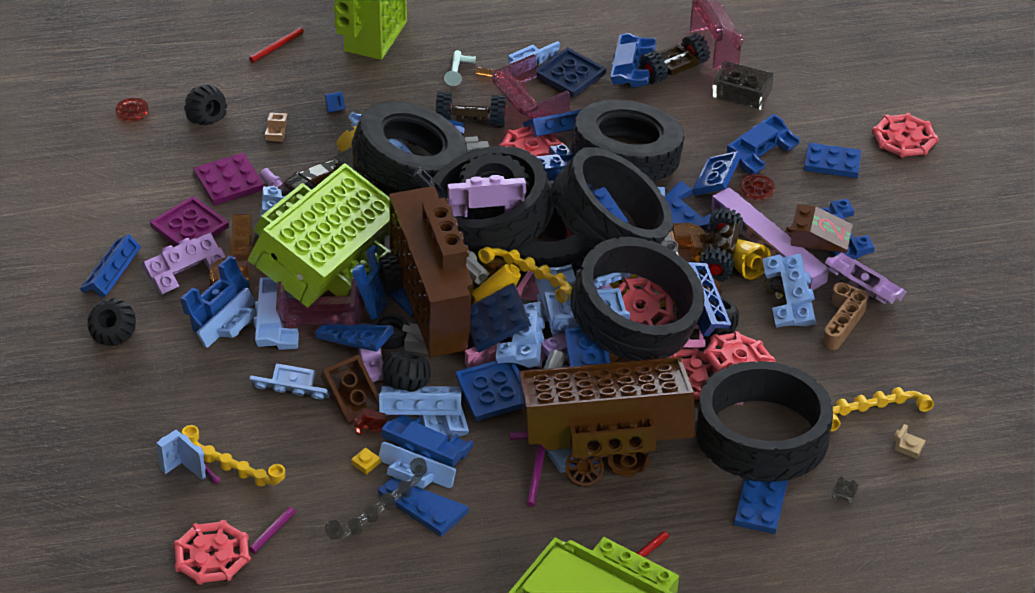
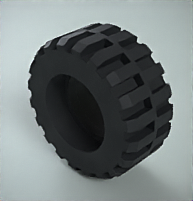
M486 153L484 156L481 154L476 156L475 159H470L461 169L458 183H466L465 179H471L472 177L488 178L492 175L504 176V179L524 178L526 182L525 199L529 195L530 177L524 166H521L520 162L512 160V157L508 155L505 157L500 153L496 155ZM504 205L469 208L467 206V214L470 213V217L475 220L493 218L505 213Z

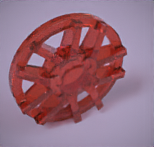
M140 98L124 99L115 108L118 118L123 119L124 122L126 120L137 122L140 118L143 120L144 116L149 113L148 103Z
M761 174L748 175L741 182L743 195L752 197L754 200L756 198L764 200V198L772 196L775 190L774 182L769 177Z

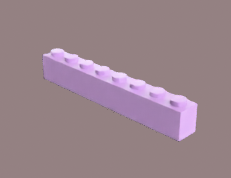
M727 188L712 196L711 210L715 211L718 209L720 211V208H724V210L730 208L729 211L731 212L733 209L736 210L735 214L739 212L741 214L740 217L743 218L741 235L750 242L767 247L770 250L771 256L781 254L783 258L801 253L805 272H809L811 283L808 284L809 289L814 290L827 283L828 267L803 247L791 246V237L740 197L738 193L734 192L731 188Z

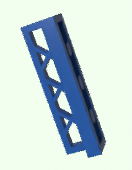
M581 110L534 118L523 122V127H531L533 137L573 130L575 118Z
M130 234L115 240L80 290L84 293L93 289L101 298L105 297L141 246Z
M688 262L698 275L701 283L708 286L711 291L709 292L704 288V307L697 322L702 336H710L715 328H729L731 326L730 320L707 263ZM697 269L703 270L705 277L698 273ZM708 299H711L713 302H715L717 307L712 305ZM714 314L722 318V321H717Z

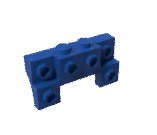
M631 33L619 35L616 52H614V62L611 64L610 78L613 85L629 82L632 88L648 85L650 72L648 69L639 70V61L641 55L655 51V37L642 38Z
M773 114L727 145V153L739 151L741 154L739 167L753 176L765 168V162L759 158L776 145L789 151L799 144L800 138L788 129L782 118Z
M566 145L550 146V155L537 156L545 168L544 171H546L548 181H554L557 175L573 158V153Z
M848 199L831 201L830 207L821 208L843 220L846 217L854 216V209ZM851 233L848 252L842 253L854 260L863 255L874 253L875 247L868 235L853 237ZM829 251L832 257H835L841 253L837 251Z
M229 256L218 265L220 279L200 295L198 289L192 288L180 298L183 313L190 316L193 331L197 332L244 288H249L251 291L249 281L240 271L236 257Z
M399 415L395 420L388 421L382 428V438L399 444L400 448L452 468L459 459L464 460L474 446V441L470 440V442L462 440L458 438V434H455L447 442V435L421 425L420 418L415 420L406 415Z

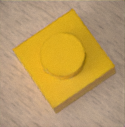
M364 448L351 459V463L367 475L381 463V458L369 449Z

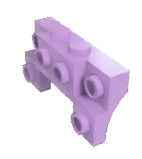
M492 175L488 178L472 177L471 179H465L466 183L448 184L447 204L452 207L453 217H467V206L469 208L504 205V212L506 213L522 203L526 194L524 178L504 179V176Z
M210 232L199 238L191 240L186 238L180 241L176 247L170 245L162 249L160 255L144 261L142 267L146 275L157 287L160 295H163L179 287L174 277L175 274L200 264L203 260L212 273L227 258L221 247L218 248Z
M842 252L835 257H828L825 261V264L829 266V271L837 276L839 273L850 279L849 284L856 288H859V286L865 289L864 292L884 304L887 301L893 304L895 299L901 301L907 292L884 276L857 260L851 259Z

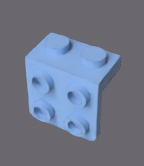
M174 430L156 442L160 470L163 473L167 474L182 463L201 480L206 477L204 452L199 446H195L190 442L185 434L182 435L179 431Z

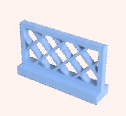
M382 386L381 393L379 394V415H461L462 390L460 386H425L417 391L409 392L394 389L390 386Z

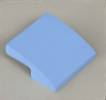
M462 406L461 415H419L423 426L447 435V439H452L455 434H458V437L469 433Z

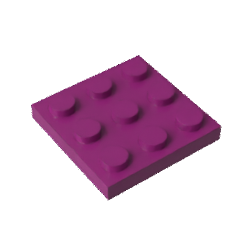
M244 152L193 168L195 176L213 206L263 190L264 183Z
M192 196L150 221V227L174 246H178L179 242L186 238L191 240L210 232L215 237L229 228V222Z

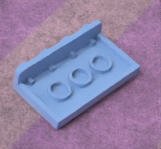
M620 288L596 289L599 296L612 310L626 319H630V312L625 309ZM544 292L543 298L551 330L565 331V328L579 327L576 319H574L570 300L560 303L555 298V292Z

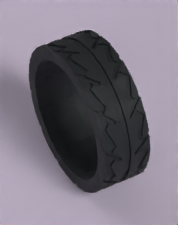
M511 146L480 148L453 159L434 176L433 179L448 194V184L459 182L462 167L470 159H475L476 156L481 154L484 156L486 153H492V155L500 153L505 157L508 155L512 157V160L520 162L521 166H524L527 170L532 190L527 198L514 209L499 216L482 220H467L453 217V219H457L458 231L463 234L464 245H467L469 251L474 252L476 257H478L479 250L484 247H490L491 249L500 248L508 252L513 249H519L541 234L550 222L554 211L551 189L546 171H544L545 168L541 160L534 154L531 155L530 152Z
M596 147L579 150L551 184V198L558 215L561 216L568 229L593 250L601 242L613 238L620 239L619 237L642 238L649 242L651 240L660 244L673 227V217H671L672 213L669 204L654 182L631 162L608 150ZM587 184L598 189L605 187L611 197L627 211L637 227L625 223L608 211L596 199Z
M619 237L620 239L613 238L601 242L595 246L594 250L591 249L585 257L570 296L574 319H576V323L583 333L609 353L622 358L627 357L630 360L663 359L679 352L680 348H683L689 340L702 314L705 302L704 288L694 269L680 255L678 256L676 252L651 240L649 242L642 238ZM609 273H629L646 278L668 293L679 310L680 320L667 325H646L626 319L612 310L603 301L596 290L593 279Z
M742 362L728 366L726 369L723 368L706 381L700 393L697 419V436H699L697 440L699 446L707 458L712 460L711 462L722 470L733 475H739L741 478L753 481L777 482L791 480L807 474L815 469L824 459L829 446L833 405L830 403L832 400L827 390L806 372L776 362ZM767 401L789 407L798 412L813 428L793 439L763 441L740 435L729 429L719 420L717 414L726 407L736 403Z

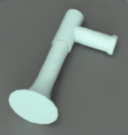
M456 50L453 55L452 69L445 74L444 81L450 86L459 85L462 81V76L458 73L460 62L475 64L476 56H463L460 51Z

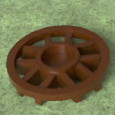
M572 453L568 456L565 463V471L572 483L580 487L594 485L600 480L604 472V464L600 456H595L590 460L588 458L573 460L571 459L573 457ZM598 460L600 464L593 466L592 462ZM569 463L575 464L576 467H569ZM600 468V473L598 474L594 469ZM569 471H573V472H576V473H575V475L572 477ZM590 473H592L596 477L594 481L590 477ZM578 474L582 476L580 482L575 480ZM585 477L589 481L588 483H583Z

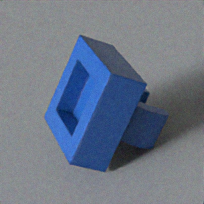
M342 91L324 94L327 112L345 109Z

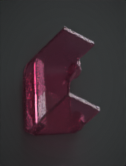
M692 0L690 31L704 29L710 31L715 40L713 69L739 65L743 37L728 17L724 6L716 0Z
M534 54L493 71V83L506 95L514 107L528 118L534 119L570 112L568 90L539 103H536L526 92L524 82L537 77L536 56Z
M351 278V296L319 297L309 307L302 304L301 300L299 301L296 298L289 299L282 282H277L276 311L282 324L287 328L336 324L352 326L360 319L363 310V298L355 278Z

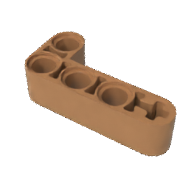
M836 283L834 285L831 302L839 310L825 328L823 339L825 348L829 350L838 349L864 315L868 300L866 292L846 283Z

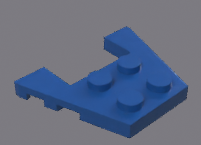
M680 181L665 196L672 213L671 217H673L671 231H673L674 237L694 233L696 229L700 228L708 230L711 216L709 214L701 217L682 201L684 198L692 195V189L683 181Z
M371 246L366 251L371 269L368 276L364 264L356 265L352 270L365 303L366 312L369 313L371 319L379 318L387 306L384 282L380 281L378 274L381 270V264L376 261L375 253H379L378 246Z

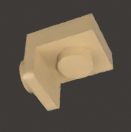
M904 424L902 429L897 430L894 435L893 441L896 442L894 450L918 459L926 440L908 434V425Z

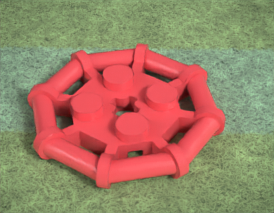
M910 113L893 116L885 115L879 124L872 128V134L876 137L879 149L887 150L900 156V158L917 155L926 156L932 146L938 143V136L935 135L931 127L932 123L914 117ZM885 126L889 128L888 130H883Z
M523 127L506 131L505 137L499 146L521 148L537 157L550 155V146L565 144L560 142L554 133L533 137L531 127Z
M626 277L616 287L620 288L621 293L625 289H629L622 296L625 309L630 312L629 320L647 325H653L652 321L657 316H662L663 318L655 325H667L670 321L674 320L672 298L652 281L646 278L629 279ZM633 286H646V287H642V289H637V287L634 288ZM651 288H654L660 295L654 293ZM661 301H665L666 310L660 309ZM643 303L644 308L638 309L636 304L641 305Z
M738 331L724 335H712L707 349L703 352L704 357L709 360L716 370L715 373L723 368L726 369L728 366L742 362H776L775 358L763 346L761 340L756 341L741 335ZM716 357L720 358L723 363L721 364Z
M699 348L680 349L679 352L668 358L691 357L682 359L686 373L690 375L688 378L694 391V400H699L702 391L701 386L705 385L706 381L710 378L707 373L713 371V374H715L716 370L709 360L704 357L703 352Z
M226 520L205 524L194 523L190 530L173 543L175 550L174 568L177 572H182L196 581L198 585L215 581H231L232 577L245 564L250 563L249 536L246 532H241L229 525ZM218 531V532L215 533V534H206V535H203V533H202V532ZM224 533H228L229 535L233 536L234 539H228L227 535ZM195 535L197 536L191 545L187 544ZM240 546V554H235L233 548ZM210 551H216L214 552L213 556H210V554L208 553ZM183 552L190 553V559L184 560ZM229 562L230 564L232 562H235L229 569H227L226 565ZM197 566L198 568H200L199 573L193 570L191 567L196 568Z

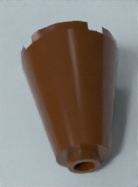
M649 453L612 454L608 456V464L615 474L632 477L637 472L641 471L642 473L649 465Z

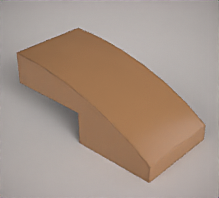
M287 113L269 114L265 141L283 142L288 118Z

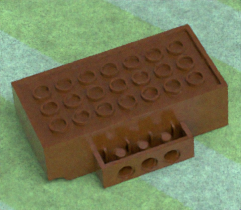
M434 186L389 194V249L391 255H395L398 261L402 284L429 357L465 351L468 349V339L470 338L471 295L469 287L472 286V278L466 266L469 249L467 245H464L462 232L458 231L457 219H453L452 207L447 204L445 198L439 199Z
M681 357L519 371L521 408L529 445L541 444L546 450L571 448L573 458L585 459L590 456L607 457L612 454L649 453L657 451L656 441L695 437L694 391Z

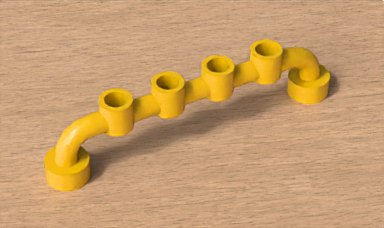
M484 247L479 250L478 257L482 263L487 264L491 262L495 256L503 257L506 263L518 265L523 272L530 271L535 274L537 279L542 280L544 278L550 281V284L555 288L560 286L555 291V298L560 303L570 300L572 286L566 281L563 273L553 275L547 265L537 267L533 258L528 257L523 260L515 249L510 252L500 248L491 249L490 247Z
M900 387L894 388L891 395L887 396L882 391L874 393L872 399H866L864 395H858L853 403H848L846 399H839L833 407L831 431L837 430L841 424L835 414L840 413L845 416L854 410L864 412L873 406L883 408L888 403L896 402L897 404H902L907 399H916V405L919 410L927 412L933 408L934 402L929 395H923L917 391L904 392Z
M188 425L182 430V435L185 434L190 442L203 450L204 461L207 463H212L216 460L220 462L222 470L228 471L234 468L237 470L240 478L253 477L257 486H265L266 484L277 485L285 479V468L280 464L270 466L267 475L264 469L256 470L251 468L248 462H238L232 459V455L229 453L221 454L216 452L215 448L211 445H201L197 441L199 439V429L196 426Z

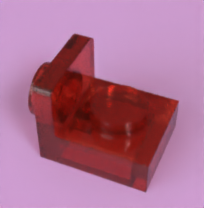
M363 408L360 415H357L354 421L357 435L361 436L365 428L382 432V428L386 424V413Z

